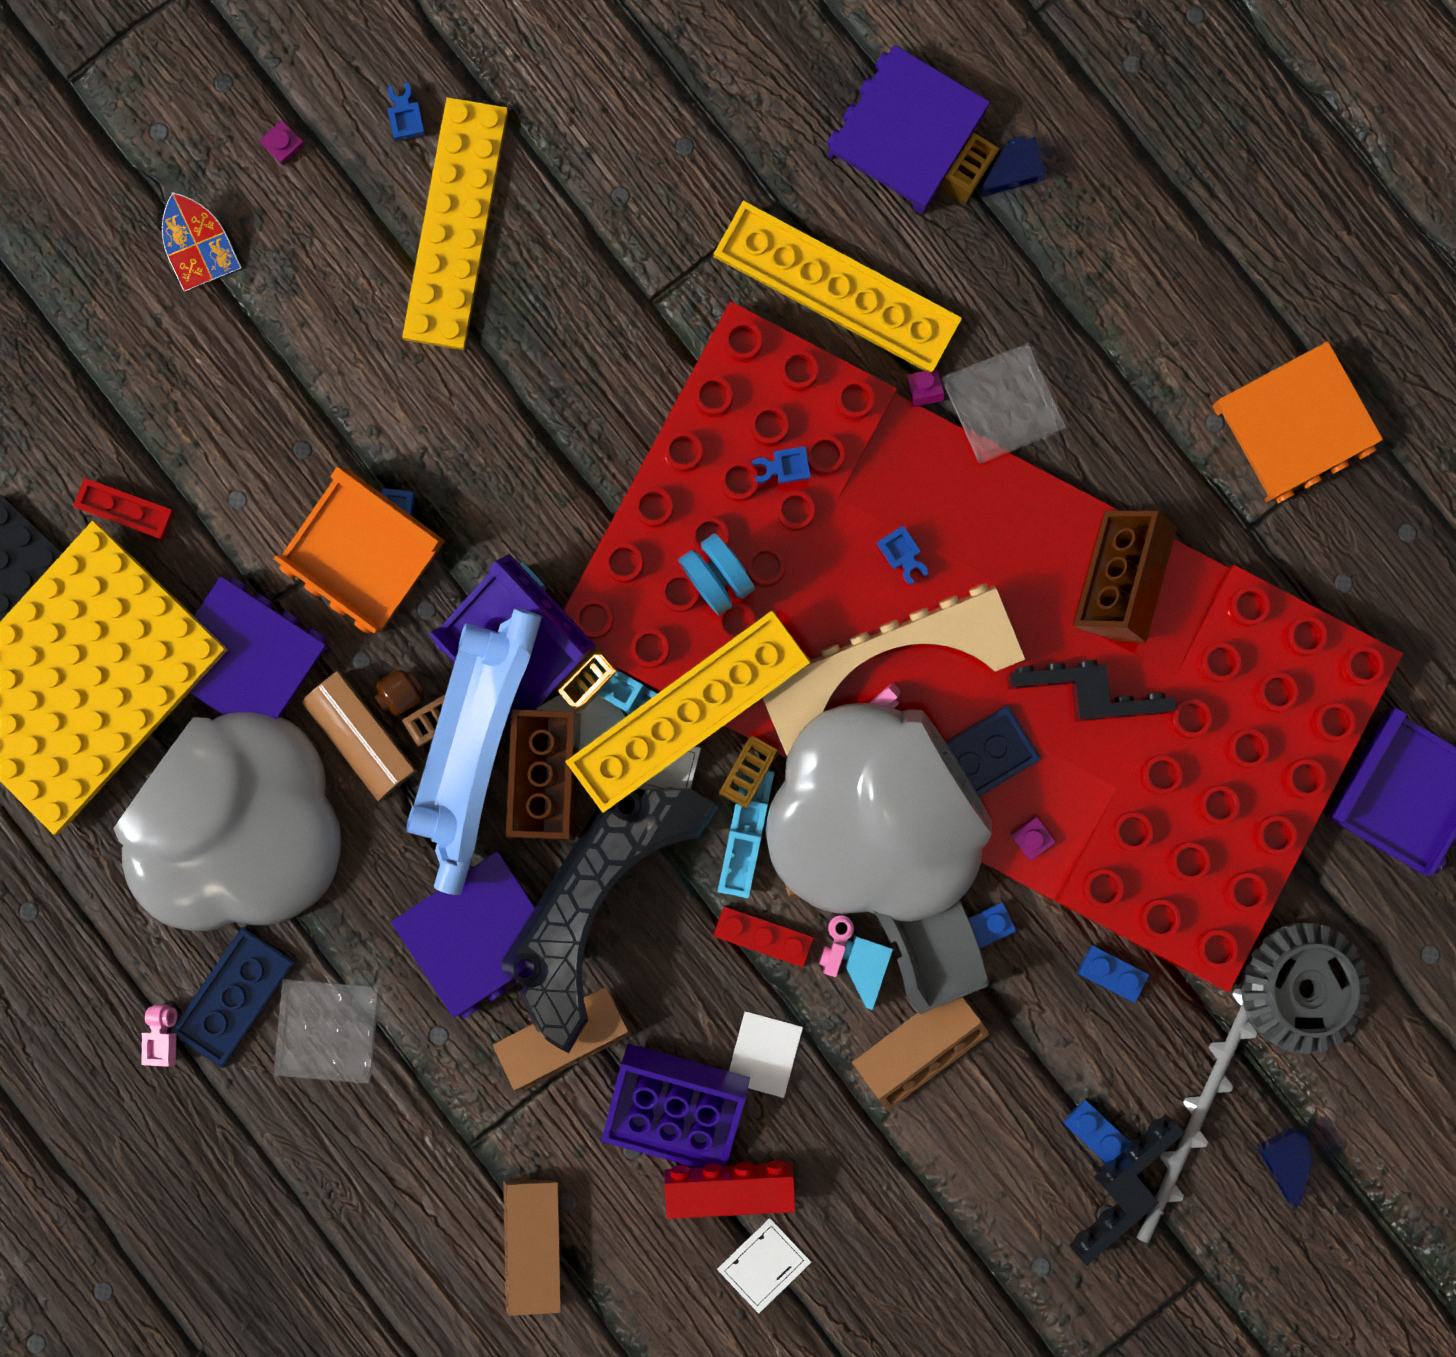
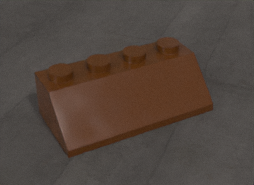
M1159 510L1104 512L1073 626L1075 628L1118 642H1147L1177 526Z
M511 710L506 837L576 839L578 778L565 761L579 752L580 713L574 711Z

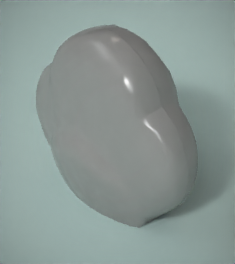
M853 703L838 706L819 714L797 736L787 757L785 781L777 791L769 808L766 838L770 859L778 876L790 891L811 905L833 913L870 912L875 914L874 911L880 914L889 915L896 921L911 922L930 918L948 910L967 893L979 871L983 848L992 835V820L972 783L959 765L958 760L923 710L899 711L870 703Z
M254 712L228 713L218 716L214 720L196 717L191 719L113 828L118 841L123 845L122 867L128 887L138 903L153 918L168 926L189 931H211L235 922L248 925H272L299 915L314 905L324 895L337 871L342 846L341 828L335 810L325 795L326 775L324 765L306 734L294 723L282 717L274 719Z

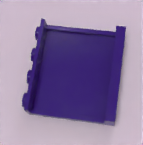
M894 45L889 53L884 51L875 66L878 71L874 78L868 77L859 91L862 97L857 105L851 103L843 117V120L846 122L841 131L835 129L827 142V146L830 147L828 158L831 160L834 156L840 158L913 202L912 208L923 214L940 188L946 174L987 112L990 102Z
M508 554L496 560L489 567L490 573L442 626L432 631L429 636L435 641L437 648L446 653L455 663L461 633L465 624L498 633L500 624L512 617L514 608L542 616L529 663L520 681L506 720L511 723L512 709L536 710L593 651L596 645L515 558Z
M220 576L194 617L228 651L189 693L223 715L236 712H254L277 719L281 717L324 650L329 651L331 647L323 643L327 637L310 627L308 632L297 626L300 620L284 610L282 615L271 609L274 603L258 593L254 598L245 592L248 586L233 576L229 581Z
M1397 708L1388 709L1325 818L1420 874L1433 876L1434 873H1439L1444 867L1447 857L1444 855L1450 845L1454 846L1456 844V747L1405 718L1407 714Z
M501 851L495 852L468 870L461 895L447 894L438 890L391 921L453 1018L461 1014L465 1019L480 1009L477 1004L485 997L492 1001L506 991L503 985L511 981L512 978L507 977L503 973L501 968L503 957L535 909L534 904L507 865V860ZM524 959L520 960L517 964V974L521 973L525 967Z

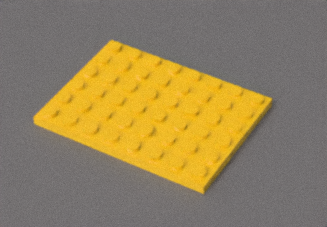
M91 521L0 622V782L53 835H59L228 651L206 627L98 522Z

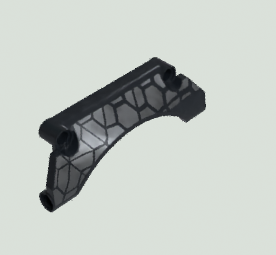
M647 789L642 797L631 792L624 798L625 806L621 811L618 808V803L604 813L598 807L510 949L503 957L501 965L503 973L524 985L520 995L536 1031L544 1035L545 1040L566 1053L571 1051L588 1022L582 987V964L588 933L594 917L614 884L638 861L666 845L700 838L719 807L693 789ZM524 959L525 967L521 973L517 974V964L520 960Z

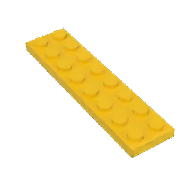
M446 97L402 338L405 341L465 351L508 117L507 107Z
M745 201L741 203L713 254L714 258L918 368L931 373L934 371L962 319L958 315Z
M772 610L565 762L602 813H604L810 663V660Z

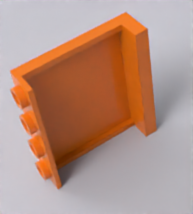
M1328 341L1220 398L1212 405L1217 416L1223 414L1268 495L1264 499L1266 503L1273 499L1280 503L1295 495L1292 489L1303 484L1304 488L1307 489L1322 480L1320 474L1329 469L1332 474H1335L1349 466L1347 460L1355 455L1360 460L1377 451L1374 445L1383 440Z
M336 467L330 476L333 479L332 483L283 554L276 555L274 560L281 564L279 569L291 578L297 576L306 583L304 588L317 597L322 595L331 601L329 606L341 615L347 613L356 620L354 624L360 630L367 634L371 632L379 633L389 623L445 543V540L348 468Z

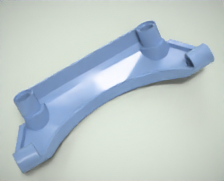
M514 608L512 617L500 624L498 633L470 624H465L461 633L458 653L417 796L411 808L406 832L431 838L432 842L437 843L435 852L440 866L434 888L447 894H462L476 845L484 799L499 742L518 686L529 663L542 616L536 613Z

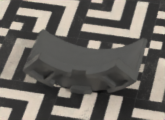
M961 900L938 915L911 922L896 921L889 915L874 911L890 943L896 941L902 957L898 958L897 961L902 973L905 991L919 1014H923L989 985L983 956Z

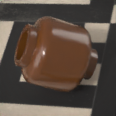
M396 670L377 682L376 689L378 694L374 696V699L383 713L389 710L392 715L400 716L420 703V694L423 693V690L411 671L406 673L403 670Z

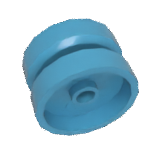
M714 533L701 542V549L709 562L706 563L693 550L680 557L678 562L708 605L720 616L732 607V600L724 587L727 586L740 599L745 598L756 589L746 574V570L740 560L720 537Z

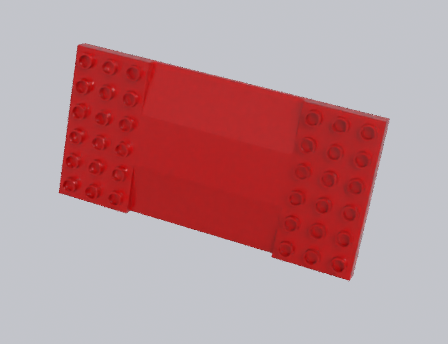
M730 301L563 611L588 636L596 647H599L619 671L661 692L772 610L804 654L812 660L822 656L820 651L829 646L838 644L839 648L851 644L850 639L856 635L868 632L869 636L881 632L880 626L890 621L898 620L899 624L910 620L909 614L917 610L927 608L928 611H932L941 607L939 602L946 598L957 595L958 599L970 595L969 590L984 583H987L988 587L994 585L999 593L1025 660L995 672L975 656L952 647L936 644H914L896 647L869 658L851 671L834 690L823 712L847 704L870 703L893 682L901 691L898 698H896L899 704L894 709L899 711L923 710L946 742L1008 704L1041 760L980 796L992 820V835L983 848L981 863L1220 990L1230 992L1403 653L1235 565L1228 568L1175 539L1146 643L1118 642L1075 628L1073 625L1104 512L1119 510L921 406L914 407L913 402L896 394L897 388ZM806 447L810 480L779 485L778 477L772 476L766 483H756L755 477L765 475L767 470L761 465L753 467L752 461L754 459L766 458L769 461H775L774 451ZM903 525L921 551L914 559L923 563L928 570V575L925 577L921 574L920 570H911L910 576L914 581V584L911 586L903 578L904 569L902 566L893 570L876 545L878 541ZM714 533L734 552L756 589L745 598L740 599L727 586L724 587L732 600V607L720 616L708 605L678 562V559L690 550L696 551L706 563L709 562L701 549V542ZM1097 660L1098 666L1107 665L1111 703H1114L1115 697L1133 696L1134 701L1146 700V695L1165 693L1166 698L1175 697L1176 711L1170 714L1076 722L1072 684L1008 690L1007 676L1010 673H1015L1014 668L1034 666V671L1047 670L1046 665L1065 663L1066 668L1078 667V662ZM763 698L724 725L748 739L750 736H754L777 749V754L787 759L788 756L785 753ZM1037 815L1056 843L1030 861L1012 838L1011 833Z

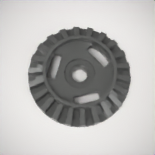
M1309 922L1288 924L1267 934L1250 953L1241 981L1243 1006L1249 1021L1256 1031L1271 1044L1281 1049L1301 1054L1324 1052L1334 1045L1338 1046L1343 1043V1039L1348 1034L1352 1035L1356 1030L1355 1025L1358 1020L1363 1019L1365 1012H1363L1365 1002H1369L1370 996L1367 993V984H1370V981L1364 969L1366 964L1364 959L1358 955L1356 946L1350 943L1340 932L1324 925ZM1289 958L1292 959V964L1280 985L1276 987V979L1280 969ZM1334 958L1342 971L1345 985L1343 987H1340L1327 962ZM1309 979L1313 983L1314 989L1310 996L1303 997L1299 992V986L1302 981ZM1295 1017L1323 1018V1025L1314 1029H1296Z

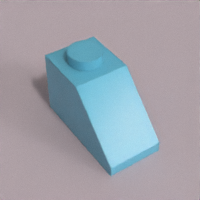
M855 936L853 942L847 940L842 959L847 960L845 967L865 1007L873 1010L893 949Z

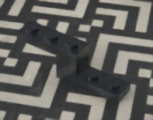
M1097 660L1078 662V667L1066 668L1065 663L1046 665L1047 670L1034 671V666L1014 668L1015 673H1010L1007 676L1008 690L1072 684L1076 722L1170 714L1176 711L1175 697L1166 698L1165 693L1146 695V700L1134 701L1133 696L1115 697L1114 703H1111L1107 665L1098 666Z
M1167 1114L1162 1118L1154 1120L1145 1133L1138 1139L1130 1141L1121 1154L1114 1160L1106 1162L1101 1167L1100 1172L1094 1176L1116 1204L1112 1208L1103 1211L1098 1220L1088 1229L1079 1232L1074 1241L1069 1245L1086 1266L1159 1203L1137 1175L1185 1134L1180 1126Z

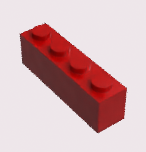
M774 1160L767 1164L754 1165L750 1162H741L735 1166L708 1164L698 1168L680 1165L671 1169H665L664 1185L667 1219L795 1212L792 1162L785 1163L784 1161Z

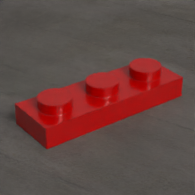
M87 478L83 479L73 505L76 509L164 540L175 512L169 508Z
M723 906L713 937L800 967L804 966L813 940L812 936Z

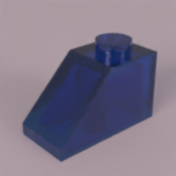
M1020 136L1008 141V145H1005L981 190L982 197L1043 180L1046 171L1035 137L1026 139L1025 136Z
M1288 1128L1256 1147L1288 1204L1296 1207L1301 1203L1312 1164V1158L1308 1153L1311 1150V1146L1302 1132L1298 1134L1293 1129Z

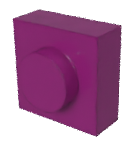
M283 120L277 123L259 140L282 166L305 146L303 141Z
M934 369L932 373L923 371L907 375V384L914 407L944 401V391L937 369Z
M1037 815L1011 833L1012 838L1030 861L1056 843Z

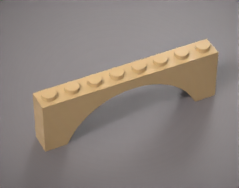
M987 583L971 588L969 590L970 595L958 599L957 595L946 598L939 602L941 607L932 611H928L927 608L917 610L909 614L910 620L899 624L898 620H893L880 626L881 632L869 636L868 632L856 635L850 639L851 644L842 648H839L838 644L829 646L820 651L822 656L810 660L808 665L762 697L786 755L788 756L794 741L802 729L813 718L823 713L830 696L840 682L857 666L884 651L914 644L948 646L975 656L995 672L1025 660L996 587L994 585L988 587Z

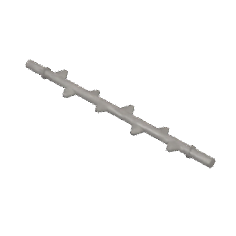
M1234 989L1232 994L1241 1007L1226 1041L1213 1042L1208 1047L1217 1061L1201 1096L1188 1097L1183 1102L1192 1114L1184 1131L1185 1134L1182 1136L1175 1151H1164L1159 1156L1168 1169L1155 1196L1159 1203L1147 1213L1137 1236L1139 1240L1145 1243H1149L1161 1215H1164L1165 1212L1163 1210L1166 1203L1182 1201L1184 1197L1175 1183L1191 1148L1207 1147L1208 1141L1200 1131V1128L1216 1093L1231 1092L1233 1089L1232 1084L1225 1076V1072L1240 1039L1256 1038L1257 1032L1249 1022L1245 1012L1241 989Z

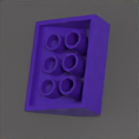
M628 1043L620 1066L601 1142L694 1168L704 1167L708 1164L726 1166L745 1103L750 1077Z

